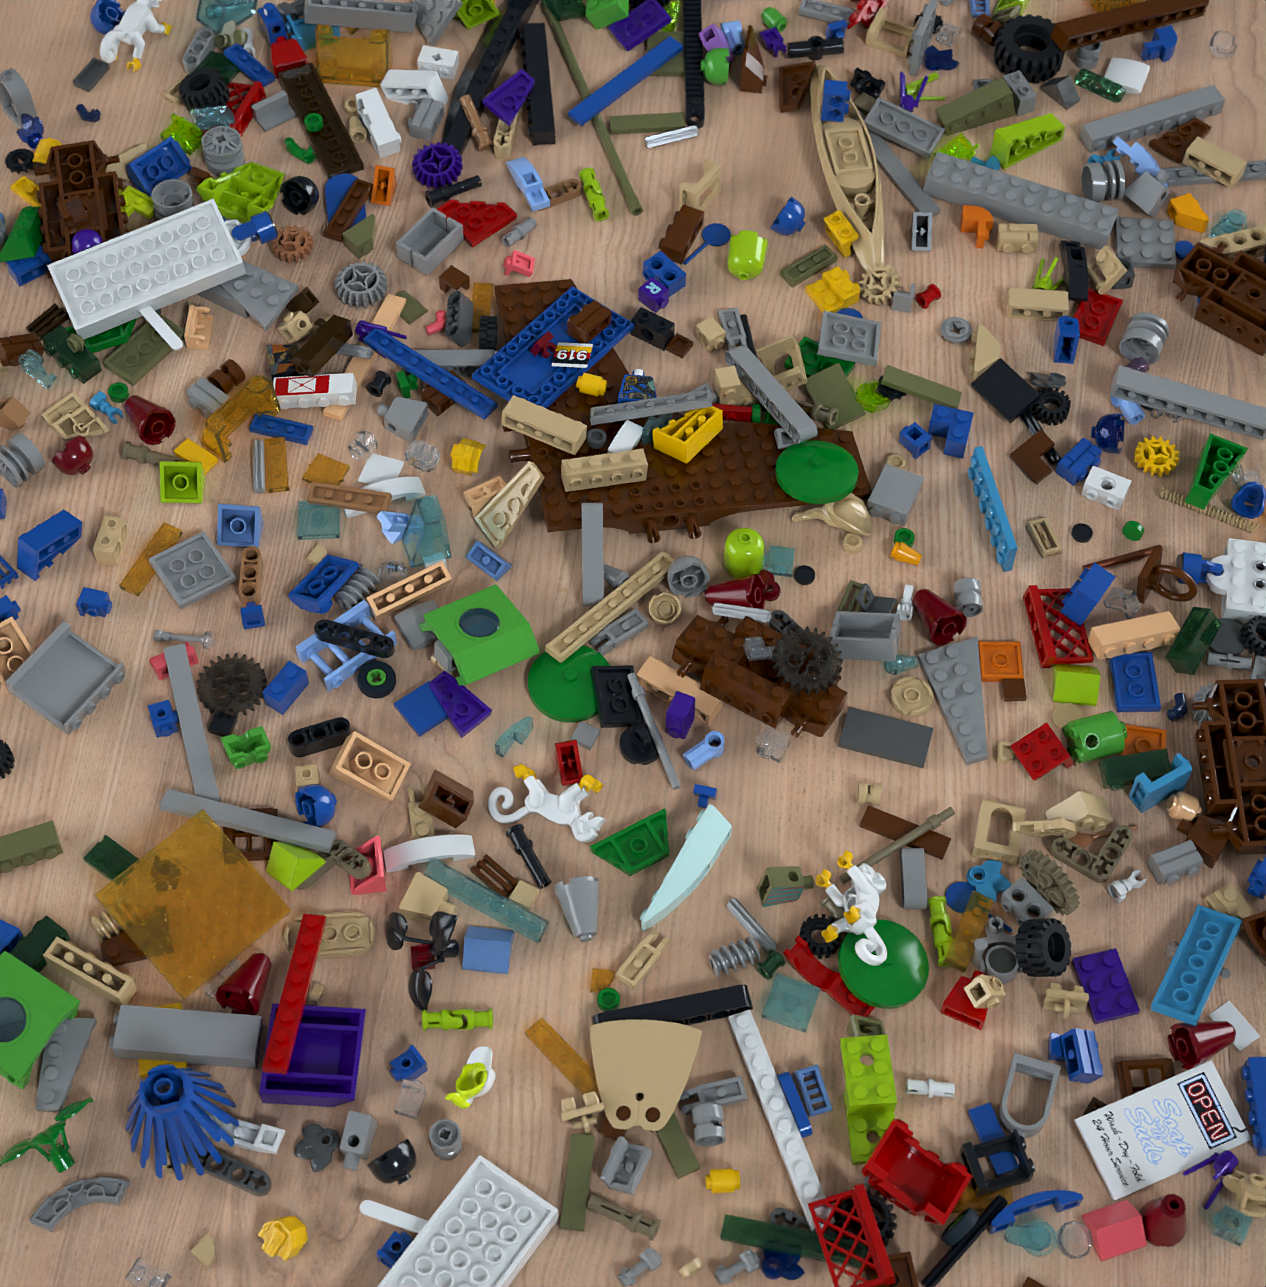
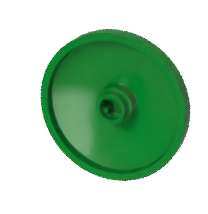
M811 440L799 444L796 443L786 448L777 459L775 474L779 486L791 497L806 503L828 504L847 497L854 490L858 480V465L853 456L842 447L825 441Z
M584 645L562 663L545 651L534 661L528 675L529 696L535 707L542 714L553 720L575 723L593 718L598 714L590 669L592 666H610L600 653Z
M876 919L877 923L873 928L886 946V960L878 966L869 965L862 961L856 954L855 944L860 939L868 938L865 934L855 935L854 933H848L842 941L838 953L839 972L847 988L862 1002L882 1009L899 1008L912 1002L925 987L929 975L927 954L921 942L910 930L889 920Z

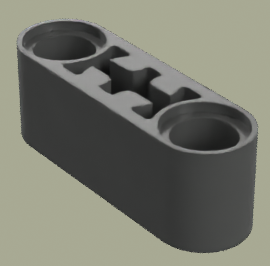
M454 291L447 301L445 334L458 346L464 347L472 338L474 304L460 291Z

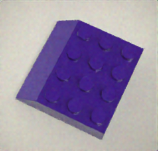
M272 1003L265 1054L279 1004ZM305 1005L287 1075L263 1072L262 1069L259 1090L262 1103L336 1107L355 1101L366 1009Z

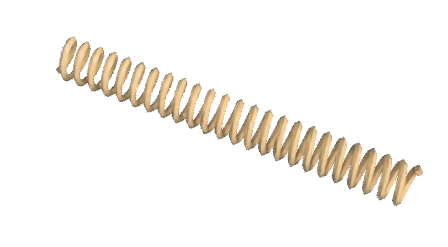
M1163 487L1160 491L1161 498L1165 496V500L1169 498V502L1173 499V503L1176 502L1177 505L1180 503L1181 506L1184 504V507L1188 506V509L1192 507V510L1196 509V512L1200 510V514L1203 511L1204 515L1208 513V517L1212 514V518L1215 517L1216 520L1219 518L1224 523L1227 521V524L1231 522V526L1235 524V527H1238L1239 525V529L1243 527V531L1247 528V532H1249L1251 529V534L1259 526L1258 523L1255 525V522L1251 524V520L1247 522V519H1244L1243 521V517L1239 520V515L1235 518V514H1233L1231 517V512L1227 515V511H1225L1223 514V509L1219 513L1220 509L1217 508L1215 511V506L1212 510L1211 505H1209L1208 509L1206 507L1203 510L1193 505H1188V503H1185L1186 497L1184 499V494L1181 498L1180 493L1176 496V491L1172 495L1173 490H1170L1168 494L1169 488L1164 492L1165 487Z

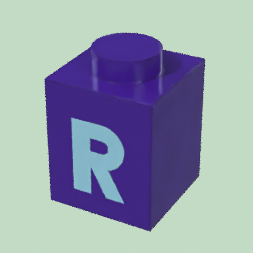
M651 277L639 287L638 301L656 313L661 308H665L669 303V289Z

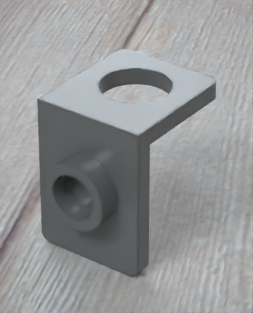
M866 583L863 584L856 597L863 612L891 613L897 602L895 598L874 596ZM865 592L867 593L866 603H864L863 601V595Z

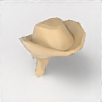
M852 493L839 501L824 504L821 507H814L806 512H795L791 518L793 522L814 518L821 519L830 526L859 536H869L871 532L870 513L864 502Z

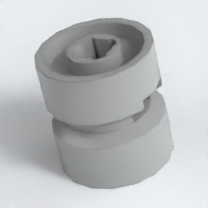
M1102 42L1077 48L1074 59L1075 65L1082 70L1094 69L1098 63Z
M963 578L956 581L953 586L954 597L957 599L955 607L962 611L966 617L981 614L983 612V600L981 597L980 581L974 578Z
M702 1104L692 1109L693 1124L697 1126L694 1128L695 1144L699 1146H716L726 1141L725 1127L721 1124L724 1122L723 1107L718 1104Z
M442 1119L434 1123L429 1133L433 1153L442 1160L455 1158L462 1149L459 1126L449 1119Z

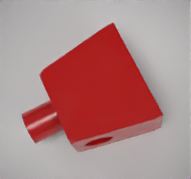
M280 36L276 39V43L271 44L272 64L276 79L279 72L308 64L307 56L296 39L287 40L286 37Z
M976 970L973 972L971 979L961 976L945 999L940 1013L982 1030L988 1008H975L964 988L975 977L984 973Z

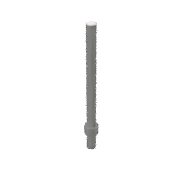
M630 673L627 677L632 687L631 693L633 698L639 704L673 790L679 789L681 784L646 701L645 690L643 686H640L636 674Z

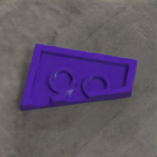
M521 69L485 97L483 105L510 127L532 90L535 80Z

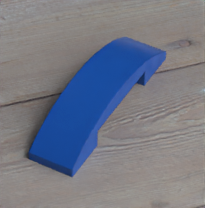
M1065 1190L1044 1191L1025 1196L1008 1205L994 1218L988 1229L989 1234L1012 1228L1016 1221L1014 1216L1054 1204L1057 1213L1080 1206L1083 1196L1081 1193Z

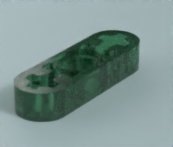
M1080 69L1074 77V81L1079 87L1114 103H1119L1126 95V90L1122 85L1087 69ZM1096 83L1101 84L1103 88L1098 87Z

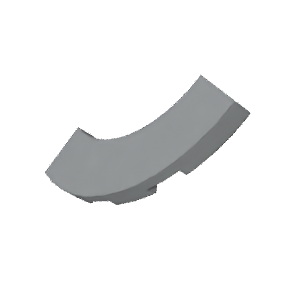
M113 1177L81 1179L64 1186L63 1189L53 1196H49L34 1212L29 1222L53 1232L65 1216L82 1206L93 1203H109L119 1206L130 1183Z

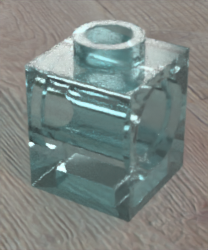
M1224 1205L1220 1212L1216 1211L1213 1216L1211 1225L1215 1227L1212 1234L1241 1246L1246 1239L1253 1217ZM1225 1221H1231L1235 1225V1229L1227 1227Z

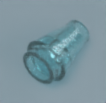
M896 655L895 662L885 661L887 673L893 675L918 667L916 655Z

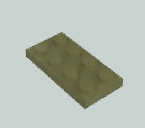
M157 313L181 341H184L185 330L160 313ZM147 322L128 339L127 343L122 344L104 360L103 364L105 368L134 386L173 349Z

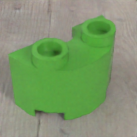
M263 726L250 729L240 736L232 734L221 737L228 758L236 769H242L246 765L255 762L263 763L268 759L267 754L271 750V745Z

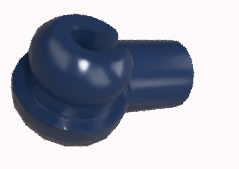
M83 104L76 106V111L82 120L89 122L100 120L101 112L98 109H92L91 112H88Z
M1184 693L1174 695L1176 705L1173 709L1167 711L1169 720H1179L1187 714L1188 707Z

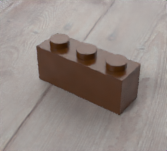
M684 204L680 211H676L673 219L674 222L672 225H668L666 236L661 238L658 246L660 251L669 259L681 265L704 224V211Z

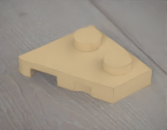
M1066 817L1013 823L1014 832L1036 838L1076 832L1075 823L1067 821Z

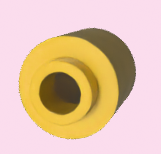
M583 373V376L578 377L576 388H579L580 393L596 397L599 395L604 396L607 380L600 376Z
M733 1168L710 1169L709 1174L705 1175L706 1189H710L711 1194L734 1193L735 1190H740L739 1170H733Z

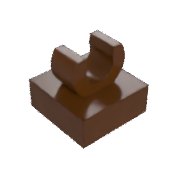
M194 166L190 171V174L194 177L191 185L195 186L196 190L199 184L212 177L210 173Z

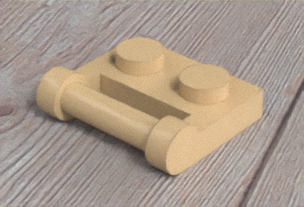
M1107 245L1090 262H1087L1088 276L1095 284L1099 294L1108 292L1127 272V269ZM1097 267L1107 278L1104 282L1101 281L1094 271Z

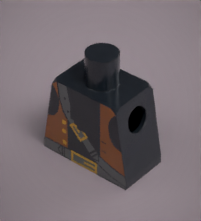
M267 345L273 384L275 377L304 376V374L296 372L294 363L288 360L292 354L287 353V350L291 346H295L300 350L299 345Z

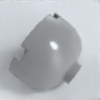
M685 555L672 562L668 568L667 580L670 590L676 596L680 594L685 595V598L698 596L706 590V585L708 581L710 582V576L706 565L701 559Z

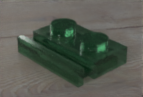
M105 835L104 839L100 843L98 842L83 859L85 863L116 886H119L133 871V868L140 864V861Z

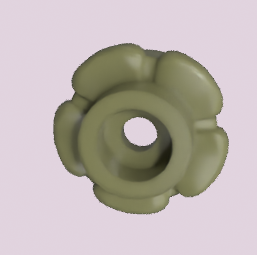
M71 334V337L67 338V344L74 353L83 351L85 342L80 335Z

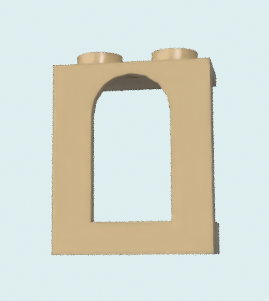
M880 8L867 31L866 45L907 58L911 44L914 42L912 40L913 31L918 29L917 23L915 27H911L886 19L887 10ZM883 29L908 38L905 47H899L877 40V37Z
M706 158L704 177L695 186L683 181L679 186V211L683 204L703 211L720 193L722 166ZM707 188L711 189L712 191L699 204V196Z
M792 335L756 350V353L762 360V364L786 391L808 383L800 346ZM785 354L790 355L794 368L776 375L775 361L777 358Z
M982 800L971 857L996 860L1003 864L1016 866L1022 834L1013 831V823L1024 822L1026 809L1020 808L1017 805L999 804L993 800ZM991 816L1013 820L1009 846L987 842Z

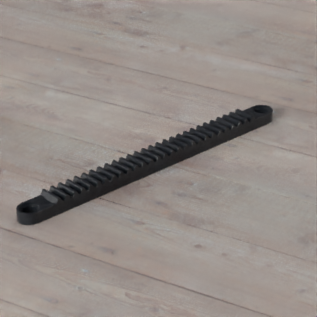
M683 0L687 126L696 125L700 129L705 123L704 71H701L703 43L699 36V33L702 31L701 0ZM698 117L700 120L692 121L691 118Z

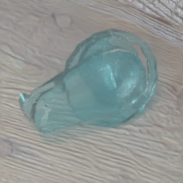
M1234 209L1222 215L1218 224L1212 226L1210 238L1242 230L1243 224L1245 225L1244 229H1247L1246 214L1241 210Z
M28 349L26 355H21L18 358L22 369L45 388L49 389L57 379V376L53 374L49 376L42 366L44 363L43 357L34 350Z
M1032 1220L1025 1225H1008L1004 1232L1005 1241L1023 1247L1024 1250L1034 1256L1050 1254L1057 1242L1054 1228L1042 1220ZM1052 1246L1049 1251H1046L1044 1253L1041 1252L1046 1248Z

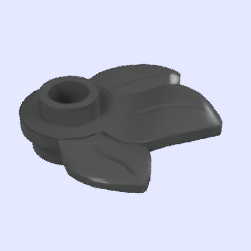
M1030 373L1035 379H1030L1029 382L1035 386H1048L1059 389L1061 386H1066V377L1062 374L1050 373L1049 376L1042 373Z
M311 1124L302 1129L305 1139L298 1143L294 1155L301 1159H311L313 1172H319L331 1162L332 1152L338 1148L340 1137L333 1129H323L320 1125ZM329 1136L330 1142L324 1144L325 1138Z

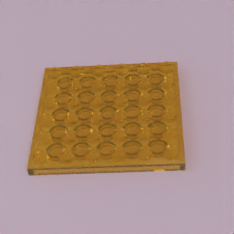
M203 809L94 895L183 1000H186L292 911Z

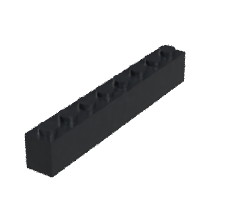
M545 22L523 24V31H520V42L524 43V45H521L522 56H525V58H522L523 69L527 70L525 72L535 80V84L528 95L529 99H526V110H530L527 113V122L531 124L528 127L529 138H533V145L555 144V124Z

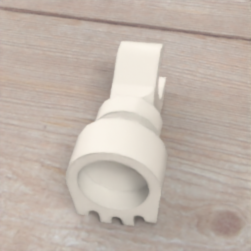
M242 28L240 30H244L248 34V39L242 46L247 52L253 53L255 58L256 52L252 46V30Z
M905 584L903 599L900 600V604L896 608L895 614H900V620L902 621L912 619L913 606L911 597L913 585Z
M1140 870L1132 872L1128 879L1116 880L1107 885L1108 893L1116 903L1123 901L1126 898L1127 892L1131 891L1132 888H1141L1145 884L1147 878L1142 881L1135 879L1140 874Z

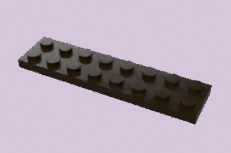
M313 63L279 72L278 78L328 180L340 174H351L364 170V164ZM317 113L322 116V129L311 132L305 128L304 118L308 114Z

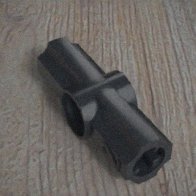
M812 36L808 41L787 43L788 58L808 57L810 60L817 61L823 55L844 54L843 38L823 39L820 36Z

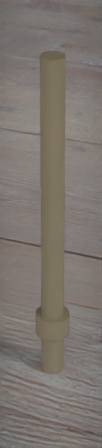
M949 807L938 815L933 814L927 818L925 823L856 866L859 867L865 863L872 867L927 831L935 830L942 825L943 821L955 814L953 808ZM847 872L839 876L843 884L852 879Z

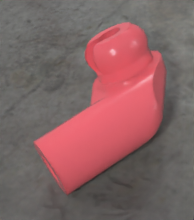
M437 311L435 323L425 326L428 336L445 329L446 311Z

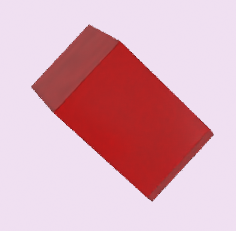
M577 740L555 743V759L562 786L575 784L576 782L580 783L583 773Z

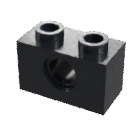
M643 307L631 319V322L634 323V329L631 331L632 336L665 351L666 345L674 337L675 323Z

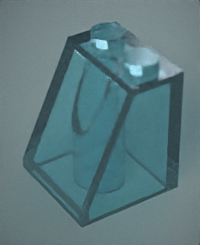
M199 0L196 20L205 27L211 28L217 36V34L222 32L223 26L228 21L235 20L236 26H239L255 15L258 0Z
M436 494L416 499L407 522L402 543L411 568L452 558L446 521Z

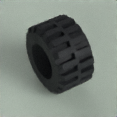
M210 67L200 68L185 76L178 90L188 112L195 116H207L220 111L222 107H225L230 97V90L221 72L215 68L210 69Z
M1056 918L1028 919L1022 923V926H1019L1018 934L1015 937V956L1018 959L1019 967H1022L1023 973L1027 974V976L1056 977L1062 975V972L1067 970L1071 957V942L1069 933L1060 920H1056Z

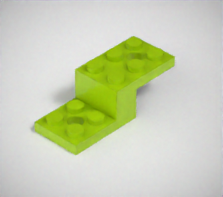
M887 1034L840 1038L846 1085L843 1098L852 1165L865 1164L878 1144L870 1143L867 1140V1135L875 1133L881 1139L892 1119H895L894 1111L897 1098ZM868 1055L873 1059V1063L871 1065H864L860 1058Z

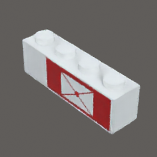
M353 373L314 375L313 378L309 376L275 377L272 398L277 409L356 404L357 383Z

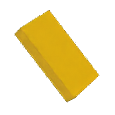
M189 438L174 450L175 456L186 459V462H202L205 475L218 463L217 457Z

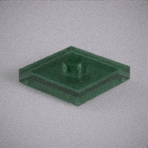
M542 0L558 22L586 16V7L581 0Z
M211 51L195 69L197 71L200 68H215L221 72L227 85L241 71L226 56Z

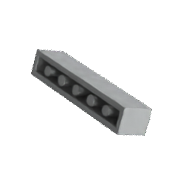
M305 0L304 5L305 23L413 33L417 17L414 3L381 0Z

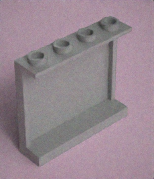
M63 621L6 681L8 692L69 735L72 730L75 731L80 727L82 720L87 714L90 715L94 712L101 699L104 700L108 697L111 688L115 684L122 682L125 677V666L123 663L117 665L71 631V625Z

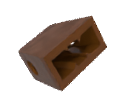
M1200 815L1195 824L1182 819L1176 829L1187 835L1185 841L1192 840L1196 851L1199 852L1203 859V863L1211 869L1229 842L1225 834H1211V825H1224L1225 823L1205 815Z

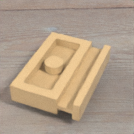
M1232 882L1215 891L1212 895L1206 896L1204 902L1210 909L1241 920L1256 914ZM1243 921L1239 932L1245 929Z

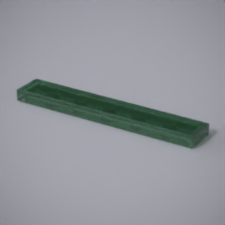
M725 1214L720 1239L723 1241L826 1262L818 1235L815 1232ZM823 1235L825 1240L833 1244L837 1238L830 1235ZM841 1238L837 1246L850 1251L855 1241ZM858 1243L853 1254L865 1259L869 1248L862 1243ZM835 1250L831 1261L834 1264L842 1265L847 1255ZM850 1258L847 1267L860 1269L863 1263Z

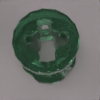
M772 949L768 952V956L761 963H758L755 968L763 978L770 980L773 977L772 974L779 967H784L786 962L777 951Z

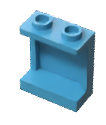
M286 15L287 23H284L286 32L291 34V39L297 40L303 51L341 40L339 26L305 23L304 18L292 21L290 15Z
M1178 753L1175 755L1168 773L1159 779L1151 782L1144 772L1139 774L1135 778L1128 797L1141 813L1168 799L1172 794L1175 795L1177 792L1184 790L1193 770L1190 762Z

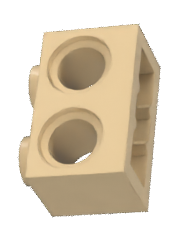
M105 515L93 547L98 564L118 566L130 533L126 519Z

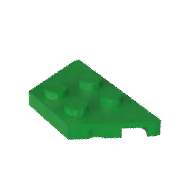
M137 318L84 339L85 346H83V350L88 354H92L127 343ZM74 326L64 328L68 338L71 337V334L77 335Z
M665 808L591 845V853L629 876L669 857L667 813Z

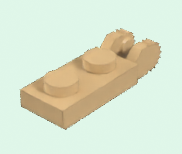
M427 785L422 786V796L426 790ZM408 787L410 799L408 804L413 840L435 836L433 816L418 808L420 802H415V790L413 787Z
M655 929L650 932L645 940L639 943L615 974L616 979L632 990L638 986L670 943L668 938H664L656 949L652 947L651 944L658 936V931Z

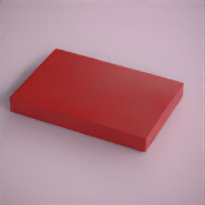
M1088 288L1087 302L1080 301L1073 318L1078 319L1079 338L1104 346L1123 300L1107 294H1099L1096 290Z

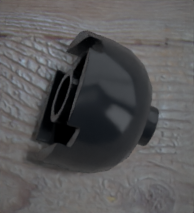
M295 176L289 178L282 184L280 194L283 193L284 197L282 199L283 204L295 215H298V213L306 215L317 205L319 191L315 183L308 177Z
M409 1139L396 1145L397 1147L388 1150L367 1165L377 1180L387 1184L397 1181L400 1185L411 1178L410 1172L415 1168L417 1158Z

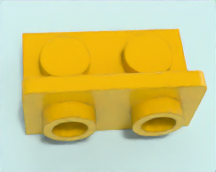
M838 210L823 218L826 233L843 257L846 258L851 255V242L857 240L859 236L841 210Z

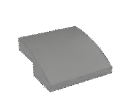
M434 600L408 608L393 618L412 651L430 647L433 641L439 640L432 631L421 632L418 625L425 621L423 614L439 608Z

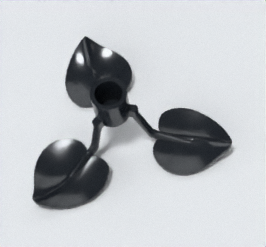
M443 911L435 912L431 917L429 932L433 937L431 941L406 936L408 923L405 917L398 912H392L389 914V921L386 926L388 946L392 950H400L404 940L431 945L432 955L437 957L436 960L421 966L419 971H412L408 983L409 995L414 1005L421 1011L426 1010L428 1012L427 1007L432 993V978L425 969L438 963H444L445 958H455L458 955V942L455 939H450L458 916Z

